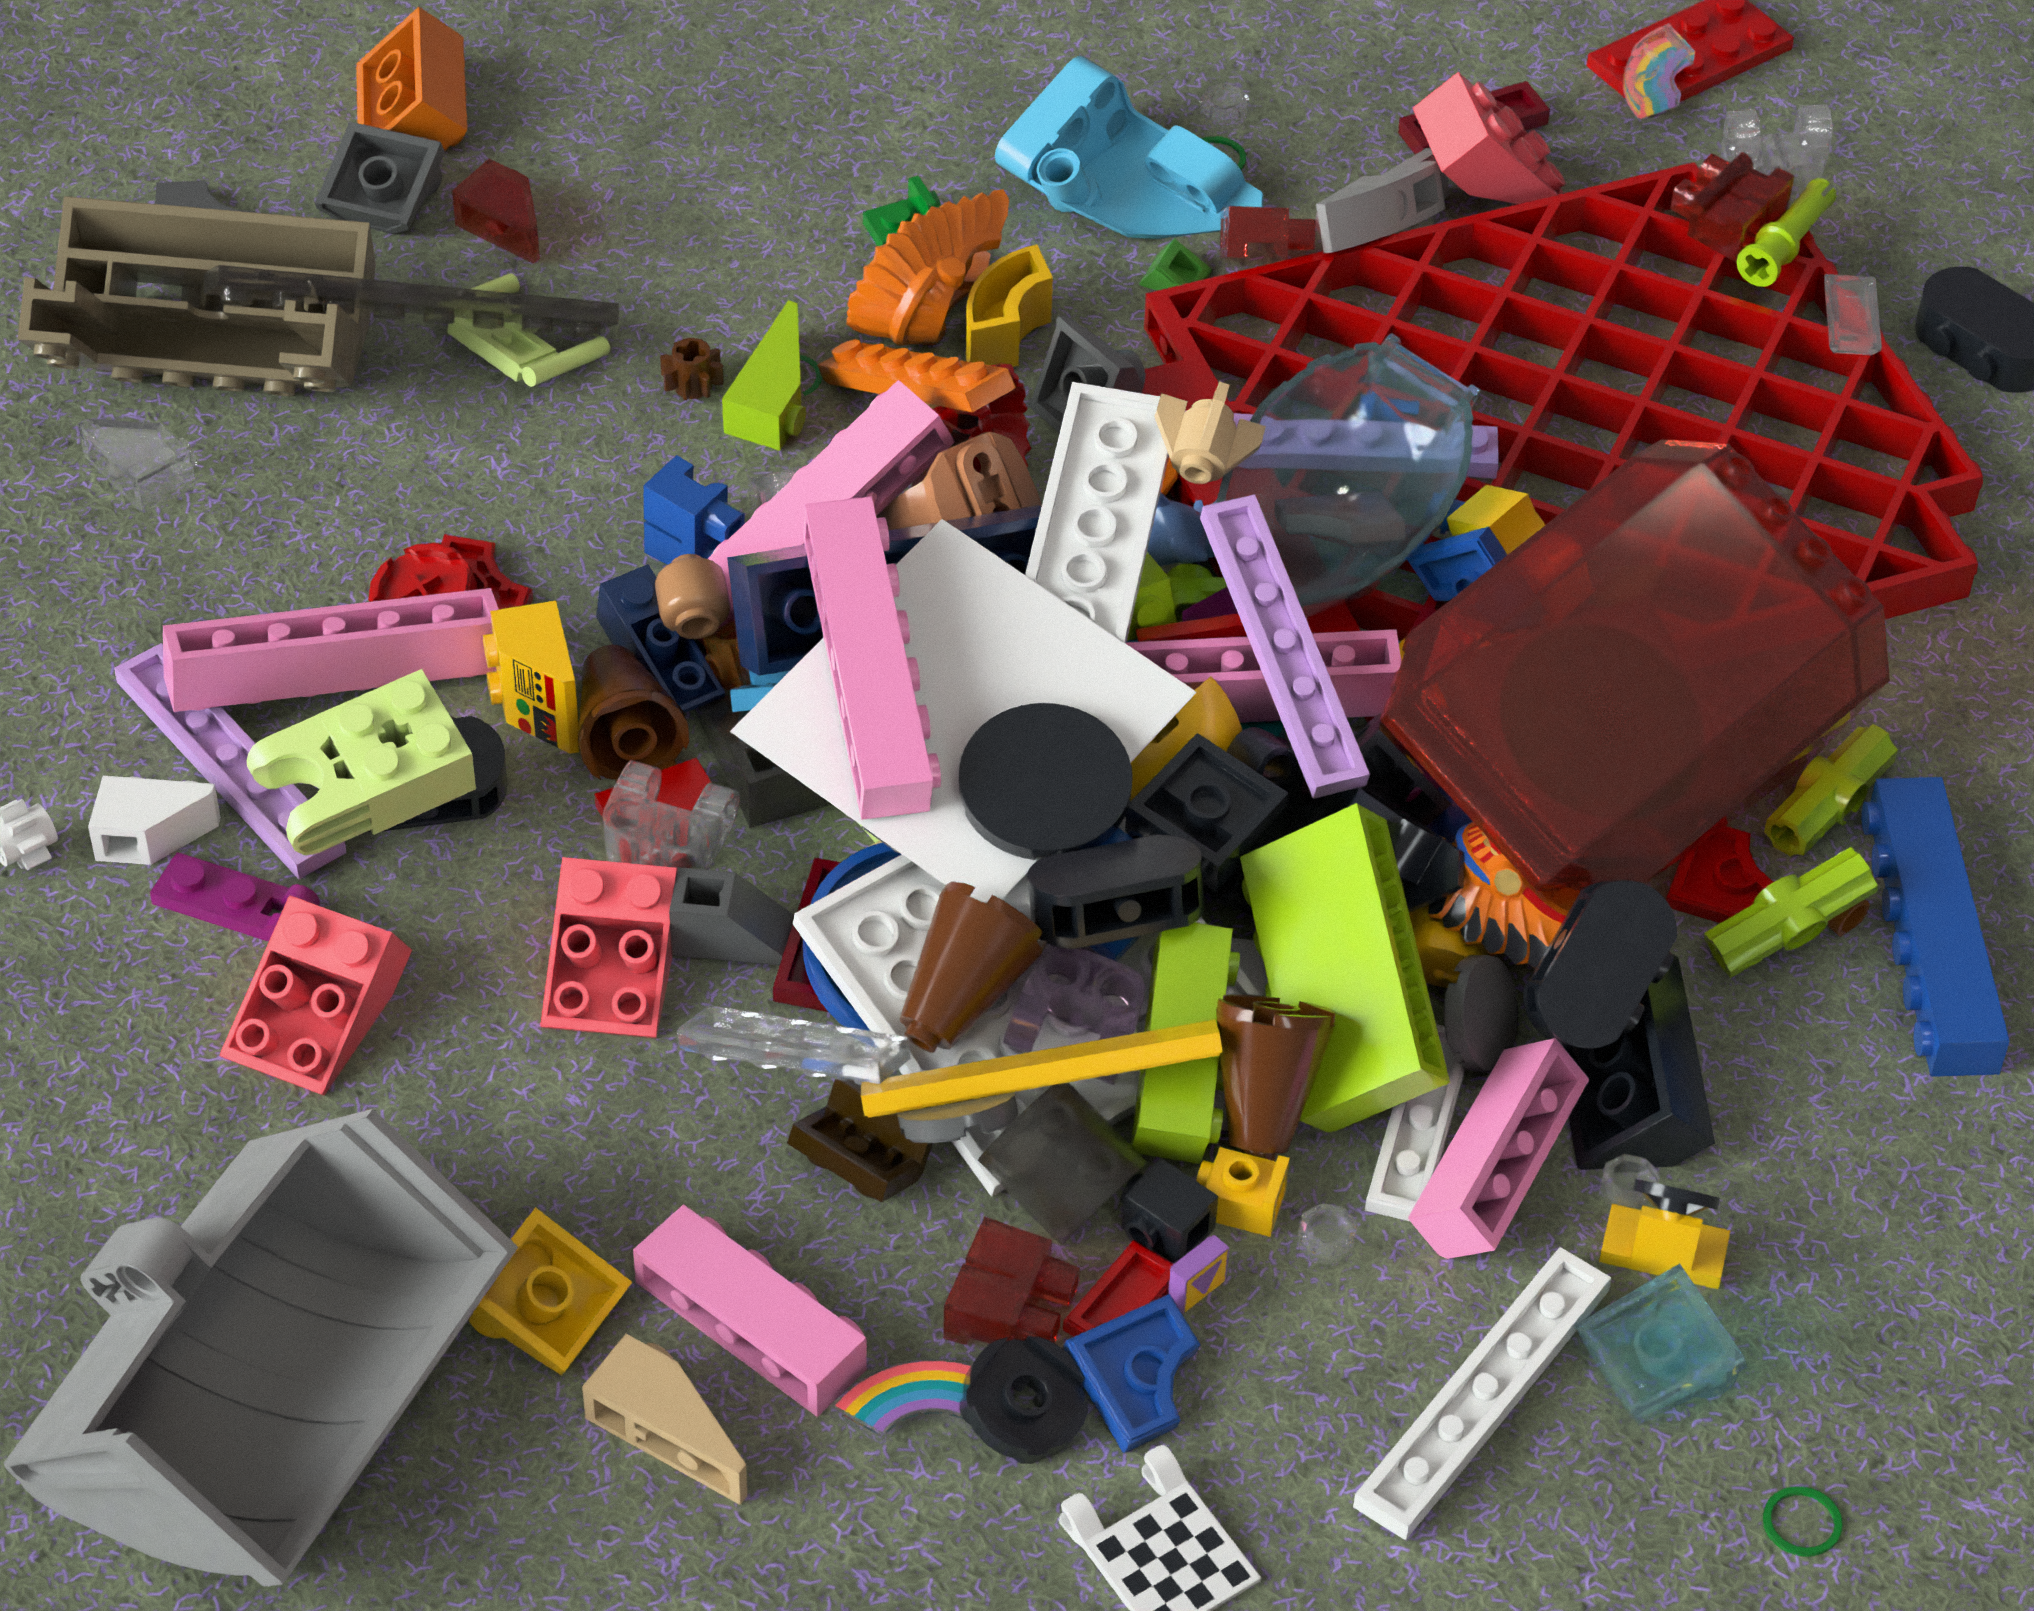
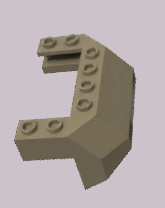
M64 196L54 287L51 290L36 278H24L17 340L34 351V356L48 359V366L72 370L79 369V366L109 371L112 372L111 379L121 382L142 383L143 375L163 376V384L176 387L191 388L193 387L194 379L213 381L214 389L232 392H243L245 384L264 385V393L288 397L295 396V388L319 392H335L336 387L352 386L369 328L376 267L370 223ZM138 282L183 286L181 301L136 297ZM282 295L304 297V306L302 307L297 301L285 300V308L281 310Z

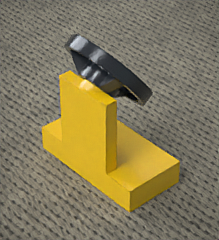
M1635 1179L1633 1191L1643 1193L1654 1208L1642 1205V1209L1639 1210L1612 1204L1599 1262L1719 1289L1731 1230L1702 1224L1703 1219L1692 1217V1215L1708 1208L1718 1210L1720 1198Z

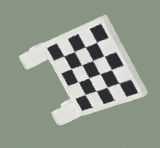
M1160 1445L1148 1451L1144 1455L1146 1464L1141 1470L1144 1478L1161 1497L1105 1530L1092 1504L1084 1494H1074L1061 1504L1063 1513L1059 1516L1060 1524L1071 1538L1085 1550L1130 1611H1212L1261 1581L1259 1574L1187 1482L1176 1458L1167 1446Z

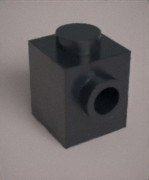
M1162 1158L1145 1174L1137 1173L1134 1175L1122 1192L1120 1199L1123 1204L1121 1228L1125 1230L1127 1237L1131 1242L1135 1240L1149 1250H1155L1174 1264L1202 1243L1215 1229L1218 1195Z

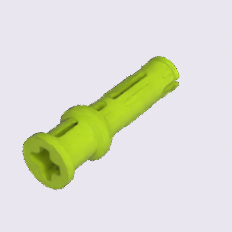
M1822 178L1811 180L1806 189L1777 222L1765 224L1756 234L1755 244L1745 246L1739 253L1736 261L1737 268L1741 276L1748 283L1758 287L1772 285L1780 276L1781 266L1791 263L1798 255L1799 241L1826 209L1836 201L1837 194L1834 187L1824 197L1822 196V192L1830 184L1829 181Z

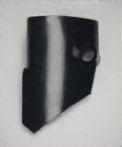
M1251 727L1244 729L1237 734L1229 745L1227 753L1289 793L1287 807L1254 840L1251 852L1358 803L1387 821L1409 913L1463 888L1464 852L1391 802L1362 787L1313 799L1290 741L1261 728ZM1242 865L1216 893L1203 884L1204 892L1209 898L1253 916L1252 908L1247 903L1242 891V880L1245 879Z

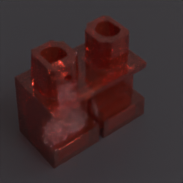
M1743 151L1732 162L1711 153L1698 169L1697 184L1684 179L1675 187L1671 210L1690 219L1687 233L1689 237L1736 262L1739 253L1745 246L1755 244L1756 234L1765 224L1777 222L1787 211L1795 175L1778 167L1769 176L1753 169L1751 158Z
M1227 206L1222 208L1220 259L1247 258L1248 245H1264L1268 256L1275 260L1288 259V251L1314 250L1316 219H1290L1289 208Z
M984 1216L965 1258V1264L962 1265L944 1305L943 1339L967 1345L970 1338L990 1344L1008 1337L1006 1341L1014 1339L1025 1341L1027 1336L1042 1337L1055 1343L1061 1325V1313L1038 1307L1037 1303L1042 1298L1069 1307L1078 1290L1080 1268L1052 1257L1051 1239Z

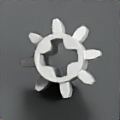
M23 799L14 800L0 807V862L6 867L17 861L21 869L26 868L28 871L50 860L52 857L46 847L57 842L58 836L46 810L39 803L27 808Z

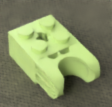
M422 669L263 738L252 746L247 757V767L254 780L267 789H277L296 783L311 784L319 788L317 794L311 799L298 805L290 812L287 823L288 840L294 850L303 855H313L369 830L375 835L476 789L472 752Z

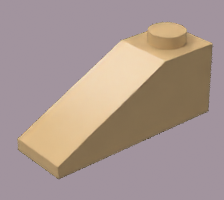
M625 1334L582 1386L585 1419L741 1505L748 1496L746 1463L679 1363L664 1348L654 1343L645 1344Z

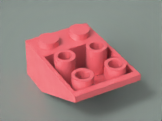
M1457 72L1412 108L1441 172L1468 195L1521 204L1563 194L1561 188L1566 182L1560 171L1547 160L1546 156L1551 151L1545 140L1535 130L1527 133L1522 122L1511 108L1505 106L1500 109L1490 91L1481 82L1478 81L1473 85L1462 74Z
M562 857L541 1028L657 1038L673 957L669 910L678 871L677 868Z
M289 895L219 1056L325 1096L394 994L412 949L390 931Z

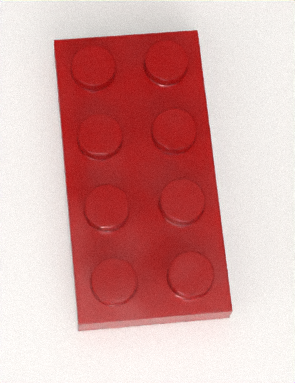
M1703 0L1589 53L1586 66L1628 101L1625 79L1630 65L1645 49L1667 39L1690 63L1677 70L1669 81L1668 90L1670 97L1677 104L1792 50L1794 37L1749 0ZM1657 111V112H1654V113H1651V114H1648V115H1645V116H1646V117H1650V116H1652V115H1654V114H1656V113H1658V112H1660V111Z

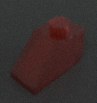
M488 159L452 190L455 226L534 264L540 259L537 220L529 178L514 169Z

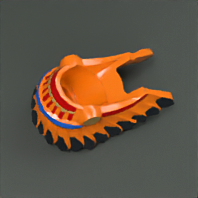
M1509 815L1484 822H1471L1463 825L1457 831L1453 845L1464 852V886L1462 889L1429 904L1428 915L1430 918L1442 919L1445 931L1458 932L1466 945L1482 944L1490 956L1505 953L1515 965L1528 963L1536 969L1580 891L1584 887L1593 884V882L1583 877L1556 851L1550 831L1539 825L1531 828L1517 817Z

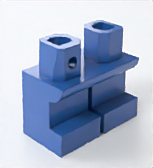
M677 455L643 485L644 519L646 520L644 522V553L665 564H670L676 557L684 554H696L708 559L721 542L729 539L745 524V513L728 504V485L712 483L704 487L694 481L693 464Z

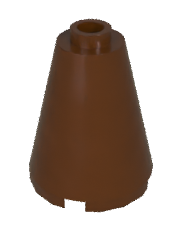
M605 645L591 652L584 661L582 670L578 731L579 752L582 761L590 773L600 780V776L611 780L615 779L618 786L677 765L675 759L683 747L686 751L690 741L688 722L681 707L629 649L620 645Z
M952 881L946 884L939 895L900 1015L901 1023L907 1028L904 1033L906 1039L915 1046L930 1053H934L938 1047L947 1050L951 1049L1042 955L1047 947V941H1038L1043 932L1022 912L994 895H991L987 903L972 898L970 896L975 887L961 882Z
M1245 994L1224 995L1223 999L1218 998L1216 1016L1223 1053H1220L1228 1139L1229 1144L1240 1148L1241 1153L1275 1161L1276 1153L1288 1152L1333 1033L1335 1011L1299 1001L1297 1007L1280 1003V998Z

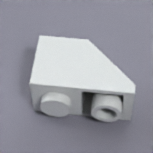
M103 775L88 825L95 861L152 865L217 828L221 817L215 784Z

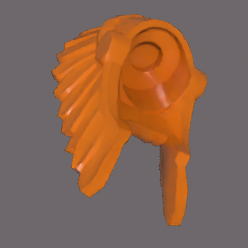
M1004 189L994 190L988 196L982 192L974 196L972 200L964 195L957 205L948 201L939 206V208L932 206L926 215L914 214L911 222L901 221L898 232L888 234L886 244L877 246L873 261L864 266V280L857 281L856 290L850 294L847 302L849 308L847 310L846 324L854 331L862 334L891 338L898 346H907L909 344L935 345L941 341L946 332L945 319L956 303L966 295H969L976 279L989 266L991 254L988 250L999 249L1002 240L1001 231L1008 215L1010 201Z

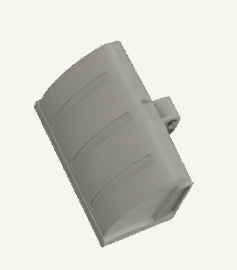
M374 1109L250 1140L181 1226L159 1217L121 1225L114 1231L86 1267L80 1279L83 1287L111 1316L3 1464L8 1472L20 1481L24 1489L45 1506L151 1557L211 1573L251 1576L263 1587L282 1585L518 1249V1246Z

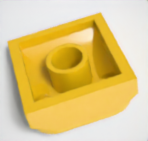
M535 1207L511 1238L518 1246V1249L468 1320L473 1328L482 1335L490 1338L507 1339L562 1376L632 1284V1281Z

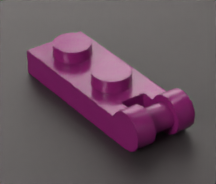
M176 852L150 891L153 905L268 942L289 895L318 906L320 905V899L317 894L304 885L295 884L288 888ZM272 909L281 911V913L268 916Z

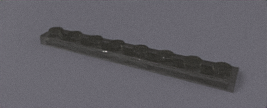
M218 265L204 273V294L221 295L220 302L227 305L253 304V299L272 300V308L284 310L285 300L297 301L303 308L304 303L323 305V312L326 313L327 304H338L348 315L354 314L355 308L371 309L373 310V317L388 320L404 319L405 313L423 314V322L431 324H452L455 321V317L473 319V327L484 329L503 328L504 322L521 323L522 331L528 333H550L553 327L570 328L571 336L582 338L600 337L602 330L619 324V303Z

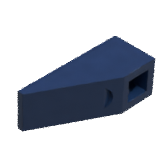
M649 564L601 583L596 618L612 645H620L629 649L675 700L684 713L725 696L724 689L694 639L681 637L677 631H671L663 625L659 614L655 589L656 576Z

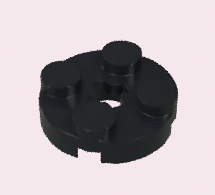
M1027 1336L1025 1341L1016 1339L1006 1341L1008 1339L1006 1337L998 1339L985 1347L969 1368L963 1383L960 1413L962 1418L971 1425L976 1435L987 1446L1002 1455L1013 1458L1021 1464H1032L1063 1450L1084 1424L1088 1413V1399L1084 1403V1391L1081 1386L1084 1377L1075 1360L1057 1344L1042 1337ZM1026 1386L1033 1389L1036 1393L1033 1403L1038 1409L1033 1410L1028 1407L1025 1409L1019 1406L1014 1401L1015 1397L1011 1393V1387L1017 1391L1024 1390Z

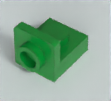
M914 176L908 178V199L863 211V225L877 246L885 245L888 234L897 233L901 221L911 222L914 214L926 215L932 206L939 208L941 203L936 192L933 190L929 191L921 178Z

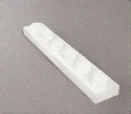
M1559 1247L1355 1493L1353 1507L1404 1540H1407L1609 1292L1612 1277Z

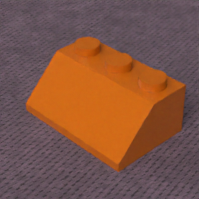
M418 7L356 64L357 118L359 124L439 141L445 151L449 146H456L463 139L468 128L463 36L421 7Z

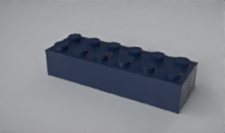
M1038 505L948 520L946 522L1025 575L1042 506ZM938 522L888 530L890 545L889 551H884L886 564H897ZM805 544L727 557L741 666L759 676L792 670L824 638Z

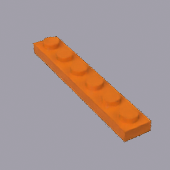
M858 339L838 345L832 350L833 356L817 365L823 380L831 385L881 394L899 380L927 404L972 413L1015 389L1014 382L1007 368L985 365L982 361L974 363L962 361L958 357L945 358L934 356L931 352H912L908 348L895 349L885 347L884 344L861 343Z

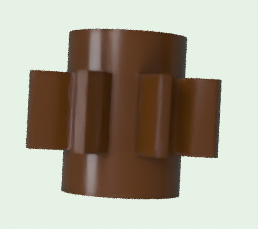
M685 338L675 342L672 348V355L664 354L660 357L661 375L664 377V390L666 392L675 390L683 400L687 401L688 399H697L703 396L709 398L711 397L712 384H724V370L720 359V349H710V346L701 339Z

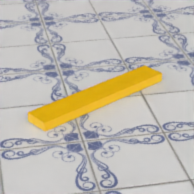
M1214 1019L865 1081L861 1083V1099L864 1115L870 1118L1220 1056L1223 1050L1219 1029Z

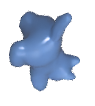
M1162 492L1160 493L1147 550L1159 566L1179 562L1181 564L1201 562L1215 557L1200 520L1202 507L1204 506L1202 500L1195 501L1192 508L1189 505L1168 500ZM1220 497L1213 504L1224 502L1225 500L1223 497Z

